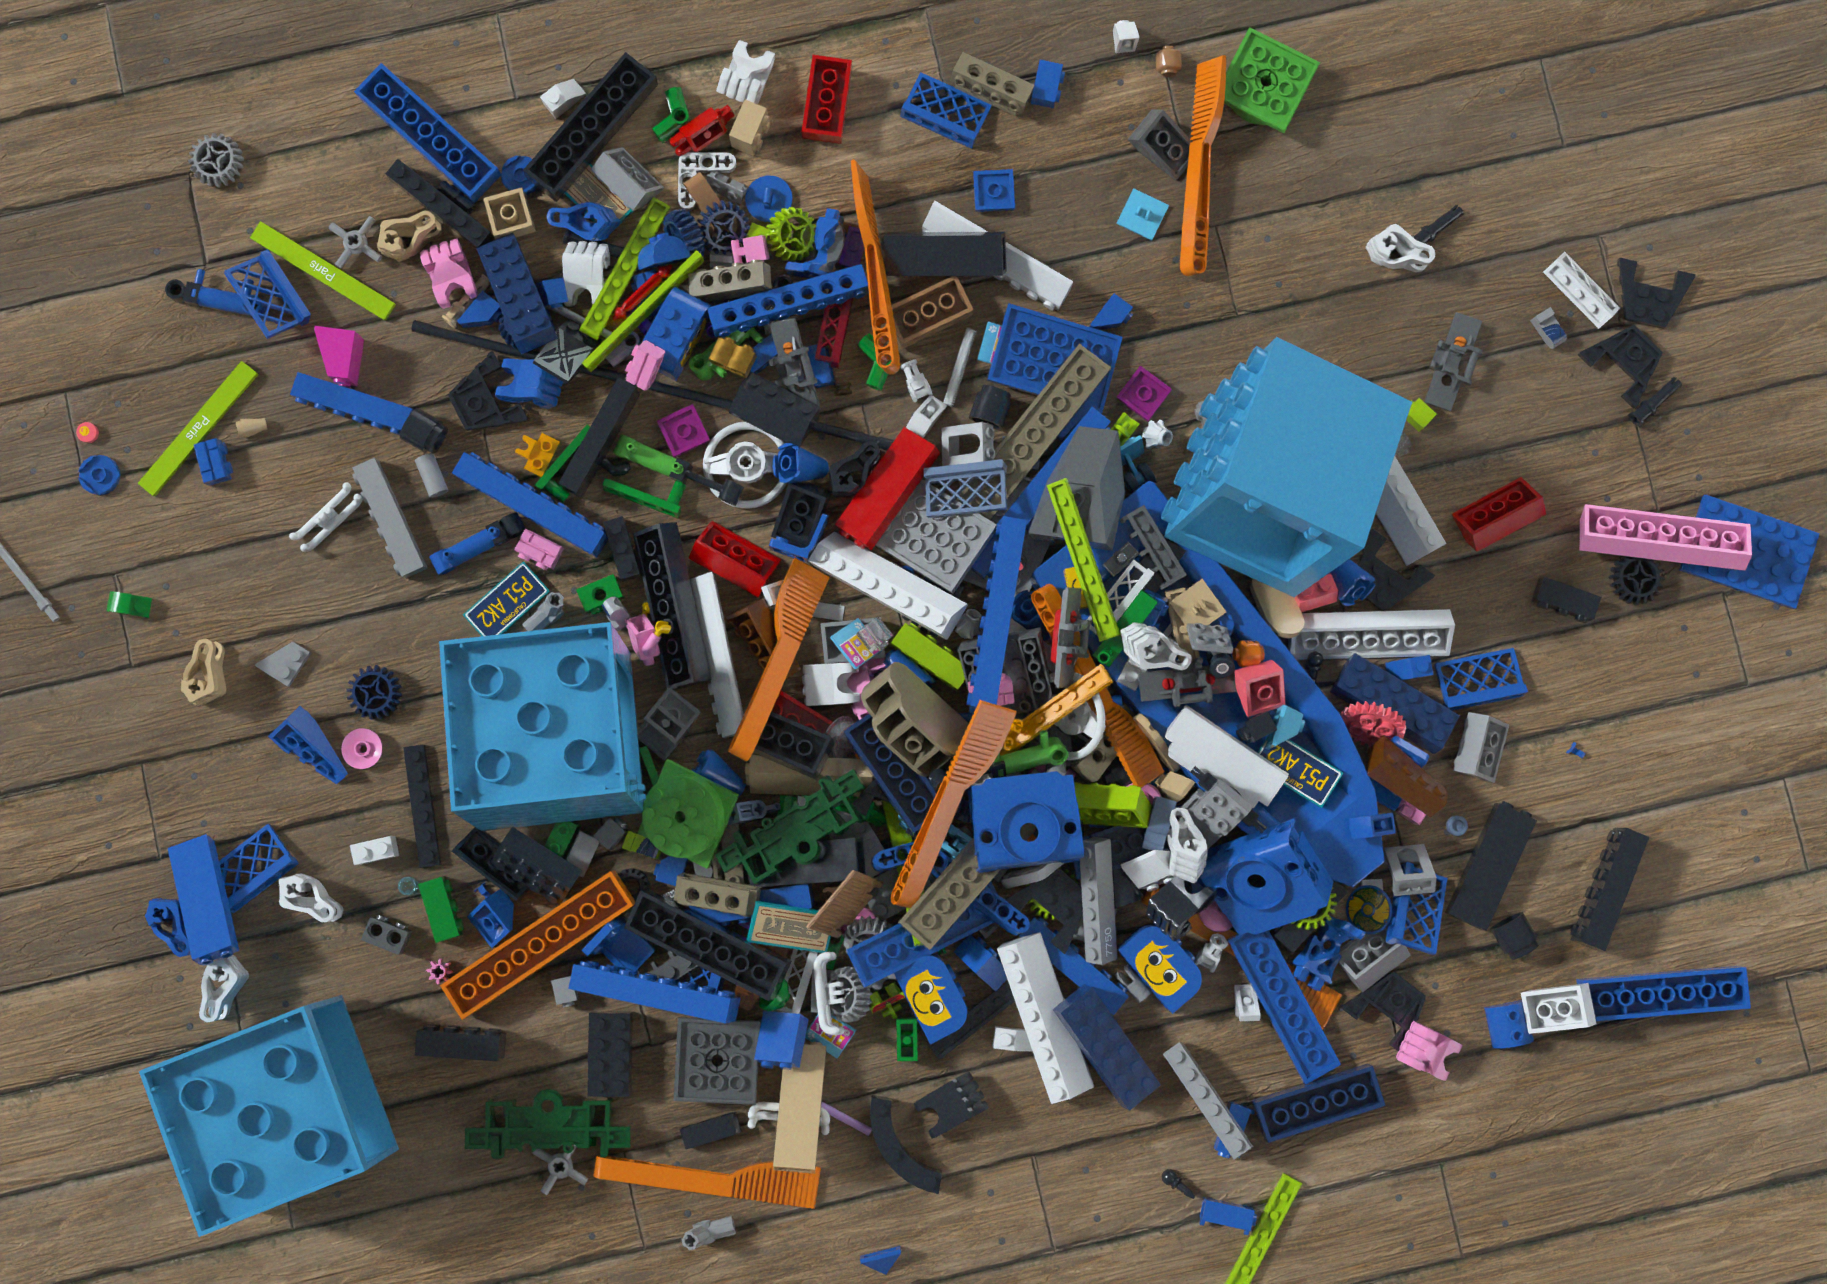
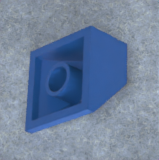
M499 889L484 899L467 916L491 948L495 947L512 931L514 904L510 897Z

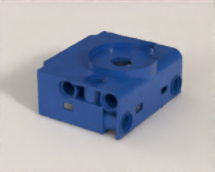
M1057 771L992 778L986 779L982 785L969 788L968 799L975 847L974 855L977 856L978 861L977 872H990L999 869L1059 862H1075L1084 858L1083 838L1073 775L1062 776ZM1031 823L1037 827L1038 836L1034 841L1027 842L1020 836V829L1024 824ZM1065 825L1071 828V834L1065 832ZM981 835H987L990 839V843H984L981 839Z
M1295 818L1268 827L1262 834L1257 831L1207 850L1206 866L1200 878L1206 887H1213L1216 890L1217 897L1214 900L1239 935L1247 932L1256 935L1316 915L1318 909L1328 905L1334 881L1304 836V832H1297L1295 830ZM1258 874L1265 879L1266 884L1261 888L1253 887L1248 882V877Z

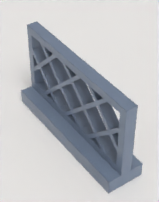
M1003 459L924 468L927 518L1007 510V466ZM1001 476V482L996 488L988 483L993 477ZM979 478L982 483L974 490L969 486V483L973 479ZM954 481H960L963 485L956 492L949 488ZM940 483L943 487L935 495L931 491V484ZM985 485L993 490L986 499L979 494ZM967 487L973 493L965 501L959 495ZM947 489L953 496L945 503L939 497ZM997 493L1001 496L1002 504L993 505L989 501ZM976 495L983 500L978 507H972L969 504ZM956 498L963 502L959 509H952L950 507V504ZM936 500L944 505L939 511L932 512V505Z

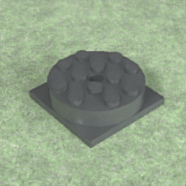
M678 1017L673 1101L756 1105L759 1062L754 1060L761 1021L736 1020V1022L725 1024L703 1018ZM718 1054L723 1057L724 1061L721 1065L713 1062L714 1055Z

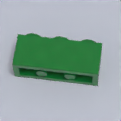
M443 876L418 884L435 943L463 935L464 925L462 919H458L456 913L458 905L456 900L452 899L450 893L452 891L450 880Z

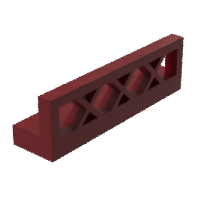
M853 298L847 299L846 302L842 303V308H840V304L834 303L831 306L828 305L824 311L815 360L831 363L832 368L839 369ZM836 307L840 312V317L832 321L829 311ZM833 326L836 330V335L828 339L825 335V330ZM829 345L833 350L832 357L821 356V349Z

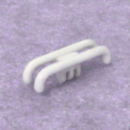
M345 482L342 490L301 529L290 533V539L295 541L304 537L317 524L324 528L310 542L302 544L300 546L301 551L309 552L314 549L359 507L363 499L360 494H355L354 500L340 514L334 510L350 493L352 488L350 483Z
M824 952L817 956L814 961L813 970L820 1028L829 1035H842L844 1028L841 1026L836 1027L832 1024L830 1004L845 1003V998L837 999V995L844 994V990L836 991V987H842L844 984L843 982L828 983L826 964L837 957L834 952Z
M758 1102L749 1109L748 1127L750 1129L755 1128L758 1120L778 1121V1112L758 1111H779V1103ZM821 1107V1132L823 1135H827L830 1131V1115L827 1110Z

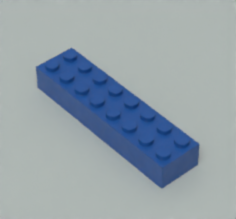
M382 63L354 91L367 107L461 190L473 203L501 176L500 171L492 162Z
M465 452L463 453L452 471V474L598 558L608 541V537L605 534L606 530L595 522L592 525L589 524V520L577 512L575 515L571 514L572 511L560 502L557 505L554 504L555 501L542 492L538 495L537 490L525 482L522 485L519 484L520 481L508 472L503 475V471L490 462L486 465V461L475 453L471 452L470 455Z
M590 960L581 961V964H573L568 989L725 1024L736 1022L741 997L735 996L733 991L723 990L715 992L716 988L698 986L697 988L696 983L686 981L684 983H676L677 979L668 977L657 979V975L650 973L637 975L638 971L620 969L619 971L618 966H599V962Z
M1742 966L1576 979L1577 984H1589L1596 1021L1751 1008L1747 969Z

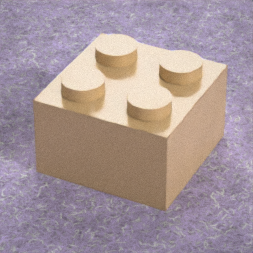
M746 99L744 100L729 134L732 148L754 156L756 151L759 152L763 143L761 138L764 133L767 134L771 124L767 108Z
M522 188L483 198L496 240L511 233L518 237L536 232L528 200Z

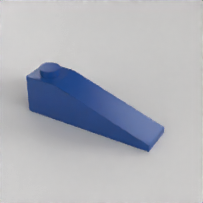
M301 706L294 710L268 736L284 752L288 754L292 752L300 757V762L304 764L308 762L315 766L316 772L335 784H338L348 774L316 720Z

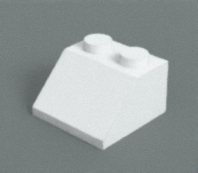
M1153 850L1121 864L1122 869L1138 889H1147L1148 892L1157 890L1160 884H1167L1173 878L1169 873L1171 851Z

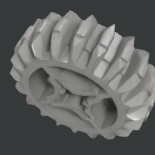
M212 133L211 138L208 135H204V141L198 139L199 145H192L195 151L189 152V155L193 158L188 160L192 165L190 170L195 172L194 176L200 179L201 183H207L210 187L214 184L220 187L221 183L228 186L229 179L235 182L233 176H240L237 170L243 169V165L240 162L244 161V158L240 156L242 150L238 148L239 145L233 142L231 137L225 138V135L221 133L219 136ZM215 147H225L228 151L224 152L222 150L218 152ZM215 169L218 173L209 174L206 173L204 170Z
M870 915L867 919L863 916L859 920L854 919L844 933L843 943L845 949L847 950L891 928L892 924H886V919L880 921L878 916L875 919H872Z
M845 966L844 968H838L835 972L830 973L831 977L827 979V982H843L844 986L836 987V991L844 990V994L837 995V999L845 998V1003L830 1004L831 1016H835L837 1021L846 1023L861 1020L862 1017L866 1016V1012L870 1010L868 1004L872 1003L870 1000V996L873 994L870 992L872 985L864 988L854 967Z

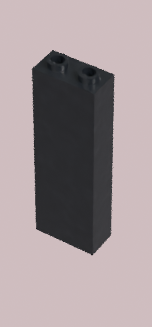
M891 232L884 235L881 240V249L884 250L885 257L883 260L886 276H1003L1007 272L1005 232Z
M617 378L559 481V484L565 490L581 499L640 396L637 390L638 387L626 381V378L624 380Z
M1505 801L1494 804L1445 911L1446 914L1482 931H1487L1537 820L1531 818L1532 814L1524 810L1518 812L1513 809L1514 806Z
M863 837L817 841L822 849L819 858L815 862L803 865L795 862L796 860L791 856L780 864L783 872L777 873L772 877H766L763 879L764 883L762 885L754 884L744 867L745 884L766 887L844 881L852 870L866 875ZM802 842L799 845V851L802 854L809 852V843ZM758 855L756 863L759 873L762 875L767 870L761 855Z

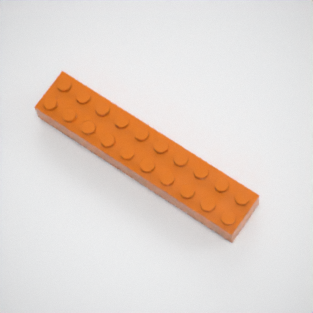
M615 870L610 871L441 984L440 987L462 1020L466 1019L603 928L608 922L633 908L636 901Z

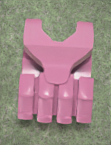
M458 238L450 240V244L447 241L441 242L439 244L440 248L438 245H433L429 247L430 252L428 249L420 252L422 264L426 272L430 274L434 295L442 309L451 306L449 295L456 288L464 289L471 299L478 296L467 257Z
M1413 1021L1410 1030L1405 1034L1396 1058L1419 1071H1425L1438 1079L1446 1081L1450 1072L1445 1070L1444 1059L1453 1052L1459 1054L1463 1045Z

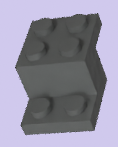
M669 687L644 717L645 722L638 729V740L666 761L690 732L691 725L702 712Z

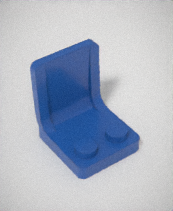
M822 514L812 540L806 548L796 547L789 544L787 539L776 537V539L771 538L769 543L770 550L809 563L808 559L820 542L827 526L828 515Z
M1394 736L1390 740L1421 768L1427 764L1429 759L1427 753L1398 736ZM1370 777L1376 790L1377 802L1393 811L1396 810L1402 798Z
M620 916L608 922L582 951L587 956L591 954L597 955L601 952L615 966H618L619 970L632 969L637 971L655 952V948L645 938L625 929L627 921Z

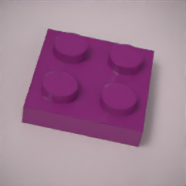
M1139 366L1116 399L1148 422L1172 389L1142 366Z
M693 404L657 420L674 458L710 442Z

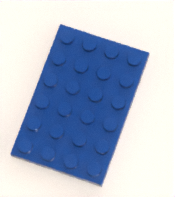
M1008 303L987 381L1038 396L1080 343L1111 367V370L1081 407H1087L1089 410L1093 407L1102 414L1123 337Z
M1706 494L1703 495L1696 518L1750 524L1752 556L1745 571L1681 563L1679 571L1790 609H1796L1820 533Z

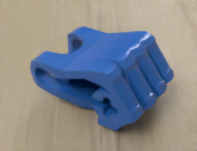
M585 202L570 208H551L547 213V220L550 225L567 228L582 238L591 241L608 239L609 235L621 223L613 209L594 202ZM556 212H560V222H556L553 218ZM586 218L597 219V222H589Z
M507 358L503 359L501 367L505 372L513 374L514 380L508 386H498L495 397L501 401L511 403L533 400L534 404L540 408L551 409L557 405L558 398L556 397L560 396L561 388L559 387L562 386L563 382L533 364L534 359L519 360Z
M155 898L150 900L145 918L148 925L151 926L153 933L165 941L176 956L191 955L179 899ZM173 921L172 933L164 930L161 924Z

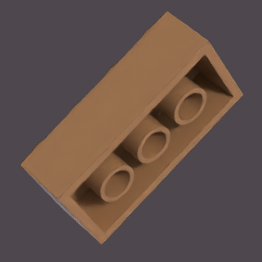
M957 276L945 279L892 305L897 341L901 350L973 316L974 310Z

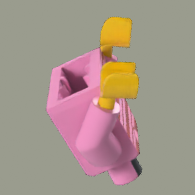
M648 602L643 604L642 614L625 620L633 649L646 666L653 665L655 663L654 657L660 654L658 642L661 639V633L668 634L671 630V626L666 621H658L655 628L647 618V615L650 614Z

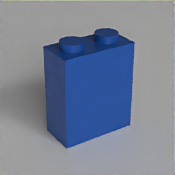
M763 1011L754 1060L761 1063V1066L765 1068H773V1065L779 1066V1068L784 1070H792V1067L800 1068L809 1019L796 1013Z

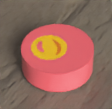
M84 422L78 426L76 434L81 441L92 443L98 438L99 430L94 424Z

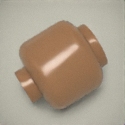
M1164 46L1162 50L1156 53V71L1163 77L1176 76L1177 72L1182 68L1180 51L1174 49L1173 46Z

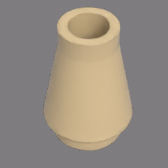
M265 418L240 419V421L236 422L239 437L247 438L263 430H268Z

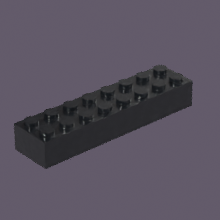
M625 52L523 169L526 179L557 203L658 86L656 75Z
M677 522L658 523L633 533L653 627L655 628L658 621H666L671 626L668 634L661 633V639L658 642L667 689L669 687L673 690L712 680Z
M649 889L640 891L624 927L768 1001L775 999L792 962L757 943L748 942L747 938Z

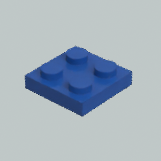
M1013 169L973 171L975 212L1015 210Z

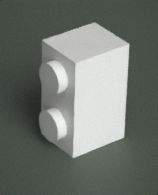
M395 836L350 845L354 865L399 856Z

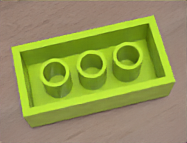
M905 623L891 642V646L903 652L916 664L957 692L965 681L960 659H956L953 656L954 652L946 646L941 648L936 645L937 640L927 634L926 637L920 633L921 629L913 623L909 625Z
M1074 782L1080 820H1083V824L1148 828L1152 805L1141 787L1136 785L1124 787L1116 784L1105 786L1097 783L1086 785Z

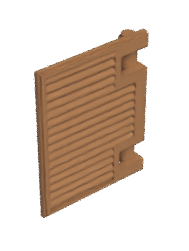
M852 870L806 927L839 938L843 934L839 930L843 924L849 926L872 899L873 895L870 892L873 888H881L884 882Z

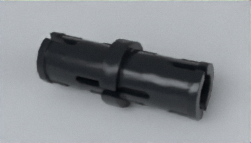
M445 180L439 184L440 187L437 190L468 215L475 210L476 204L467 199L461 190H456Z

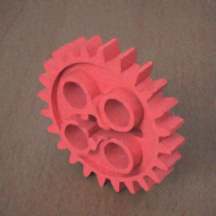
M1365 701L1364 705L1357 702L1356 706L1350 704L1349 707H1344V711H1341V716L1350 736L1354 738L1353 742L1361 741V745L1367 743L1369 747L1383 735L1389 740L1394 736L1403 739L1406 731V721L1402 720L1403 716L1398 715V711L1391 712L1392 707L1384 708V704L1376 706L1375 702L1372 705H1369L1367 701Z

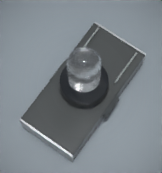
M1127 542L1112 554L1113 556L1103 566L1114 577L1123 568H1126L1139 553Z

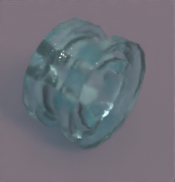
M413 877L402 878L398 883L400 893L404 895L414 894L418 889L417 880ZM411 881L412 890L408 889L405 891L404 887L406 886H403L404 882Z

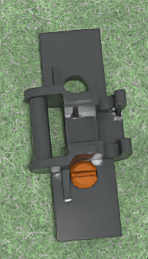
M1455 312L1446 341H1438L1433 360L1431 361L1429 369L1433 370L1434 373L1424 403L1451 411L1460 384L1471 385V377L1478 357L1483 352V350L1474 347L1482 324L1481 320ZM1468 353L1471 356L1462 377L1458 375V366L1462 356ZM1448 375L1451 377L1452 383L1450 386L1442 384V376Z
M791 318L769 323L778 356L768 360L769 366L776 365L779 373V378L774 381V384L778 386L785 384L789 392L820 407L814 386L818 381L814 377L809 360V348L802 344L796 319ZM799 354H800V357H801V361H802V364H803V368H804V372H805L806 377H804V374H803L802 365H801V363H800L799 356H798ZM797 385H798L799 387H803V386H804L805 391H800V390L797 388Z

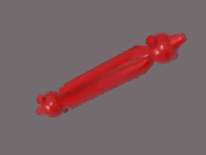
M672 265L658 267V273L652 275L623 303L622 307L614 309L613 321L625 319L626 312L631 311L661 283L662 278L670 277Z

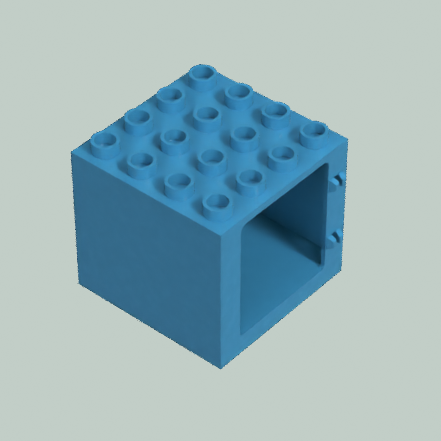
M1278 337L1265 349L1256 346L1251 352L1247 363L1240 362L1235 368L1231 379L1224 378L1215 395L1209 393L1200 408L1199 415L1207 419L1203 429L1197 427L1188 441L1187 450L1194 452L1190 464L1184 462L1176 474L1174 484L1181 487L1178 498L1171 497L1162 512L1161 519L1169 522L1164 537L1283 593L1296 597L1364 549L1412 401Z
M611 622L439 641L451 812L480 831L642 813L646 795L643 794L645 785H642L631 653Z
M342 995L297 1008L139 1071L199 1237L362 1173L399 1150Z

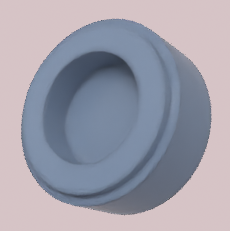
M1452 816L1447 820L1446 829L1453 836H1461L1466 833L1468 823L1462 816Z

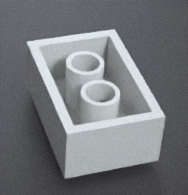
M1588 983L1528 990L1521 993L1529 1034L1584 1028L1596 1024Z

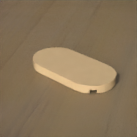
M1253 579L1250 591L1262 618L1273 631L1278 633V636L1283 638L1296 637L1302 631L1305 621L1295 598Z
M1138 713L1133 717L1134 721L1148 738L1154 752L1170 771L1177 773L1180 770V766L1168 756L1169 748L1158 731L1154 730L1149 720L1143 714Z

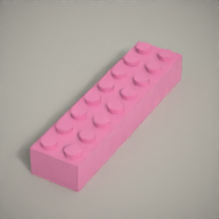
M1585 504L1580 518V550L1745 571L1752 556L1750 524Z

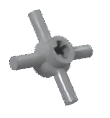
M369 216L359 231L346 232L335 223L330 224L329 230L343 238L345 248L335 263L337 267L342 269L352 254H360L362 252L376 262L382 259V255L367 246L368 241L365 236L376 220Z
M575 1145L571 1153H557L553 1156L542 1149H536L532 1152L548 1163L550 1176L540 1190L542 1193L548 1195L557 1178L570 1176L582 1185L586 1184L589 1178L573 1169V1162L570 1157L576 1149ZM560 1161L564 1163L563 1167H565L561 1170L557 1169V1164Z

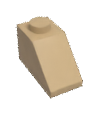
M1172 771L1166 775H1160L1155 782L1161 797L1176 801V803L1183 799L1195 784L1193 780Z

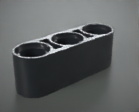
M736 1111L679 1129L685 1149L694 1148L742 1132Z

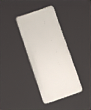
M819 602L813 617L842 621L844 606Z

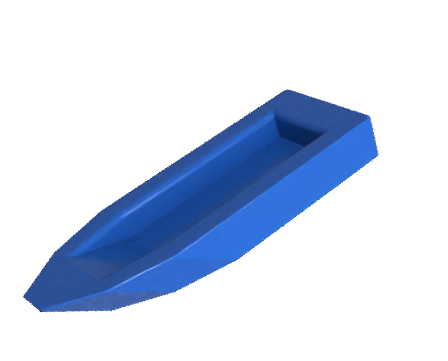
M1148 481L1123 500L1119 520L1144 505L1158 529L1164 535L1169 522L1162 520L1161 516L1168 499L1154 482ZM1128 520L1122 524L1119 521L1112 551L1091 547L1106 593L1110 591L1127 569V567L1123 568L1113 577L1103 566L1113 556L1112 554L1127 542L1138 553L1145 550L1138 536L1130 539L1129 535L1135 531ZM1176 543L1186 550L1179 560L1186 576L1163 590L1159 588L1156 594L1165 597V591L1180 588L1187 590L1203 579L1220 604L1229 610L1233 617L1234 629L1230 636L1233 648H1236L1237 643L1240 641L1256 640L1264 647L1265 657L1262 662L1273 660L1283 669L1285 705L1302 713V720H1305L1302 732H1298L1297 735L1289 740L1343 772V775L1322 808L1282 785L1268 807L1258 801L1252 810L1259 815L1258 820L1267 828L1295 818V830L1297 832H1304V836L1331 878L1339 883L1354 887L1385 862L1382 836L1352 839L1349 830V818L1378 815L1379 813L1375 787L1367 775L1368 772L1342 716L1217 561ZM1067 545L1033 571L1030 582L1034 589H1039L1046 584H1052L1056 587L1062 598L1063 591L1067 587L1063 571L1064 569L1074 567ZM1138 554L1133 560L1140 563L1144 556L1141 557ZM1133 566V568L1130 570V572H1129V575H1130V576H1131V574L1134 572V570L1136 569L1135 566ZM1127 575L1122 582L1127 581ZM1125 584L1117 587L1118 597L1126 596L1129 593L1128 586ZM1114 592L1109 598L1115 597ZM1118 599V603L1120 604L1123 601V599ZM1110 600L1109 602L1114 612L1116 610V601ZM1088 608L1080 609L1083 620H1087L1090 616ZM1168 610L1164 617L1160 615L1157 623L1160 624L1158 630L1161 633H1164L1171 624ZM1089 630L1088 651L1097 667L1102 663L1093 654L1102 642L1099 641L1095 633ZM1124 648L1110 667L1102 664L1113 681L1110 684L1118 695H1121L1122 700L1136 715L1138 713L1143 714L1149 720L1154 730L1158 731L1168 748L1172 742L1165 738L1167 728L1185 705L1239 741L1240 739L1236 734V730H1238L1236 725L1253 717L1246 715L1237 692L1212 694V703H1206V701L1180 704L1177 707L1173 704V698L1141 702L1139 685L1136 691L1116 682L1129 658L1124 652ZM1198 650L1200 658H1203L1201 665L1209 666L1206 651ZM1233 660L1235 670L1244 668L1240 667L1236 660ZM1170 667L1152 668V669H1147L1146 672L1159 671V670H1169V669H1171V668H1170ZM1196 691V692L1180 693V696H1183V695H1192V694H1202V692H1201V691ZM1276 709L1268 711L1272 720L1274 719ZM1268 735L1245 745L1258 753ZM1179 764L1180 771L1187 778L1195 782L1194 786L1197 789L1200 788L1205 792L1206 790L1198 784L1199 779ZM1242 821L1236 825L1248 835L1258 831L1253 826L1248 827Z

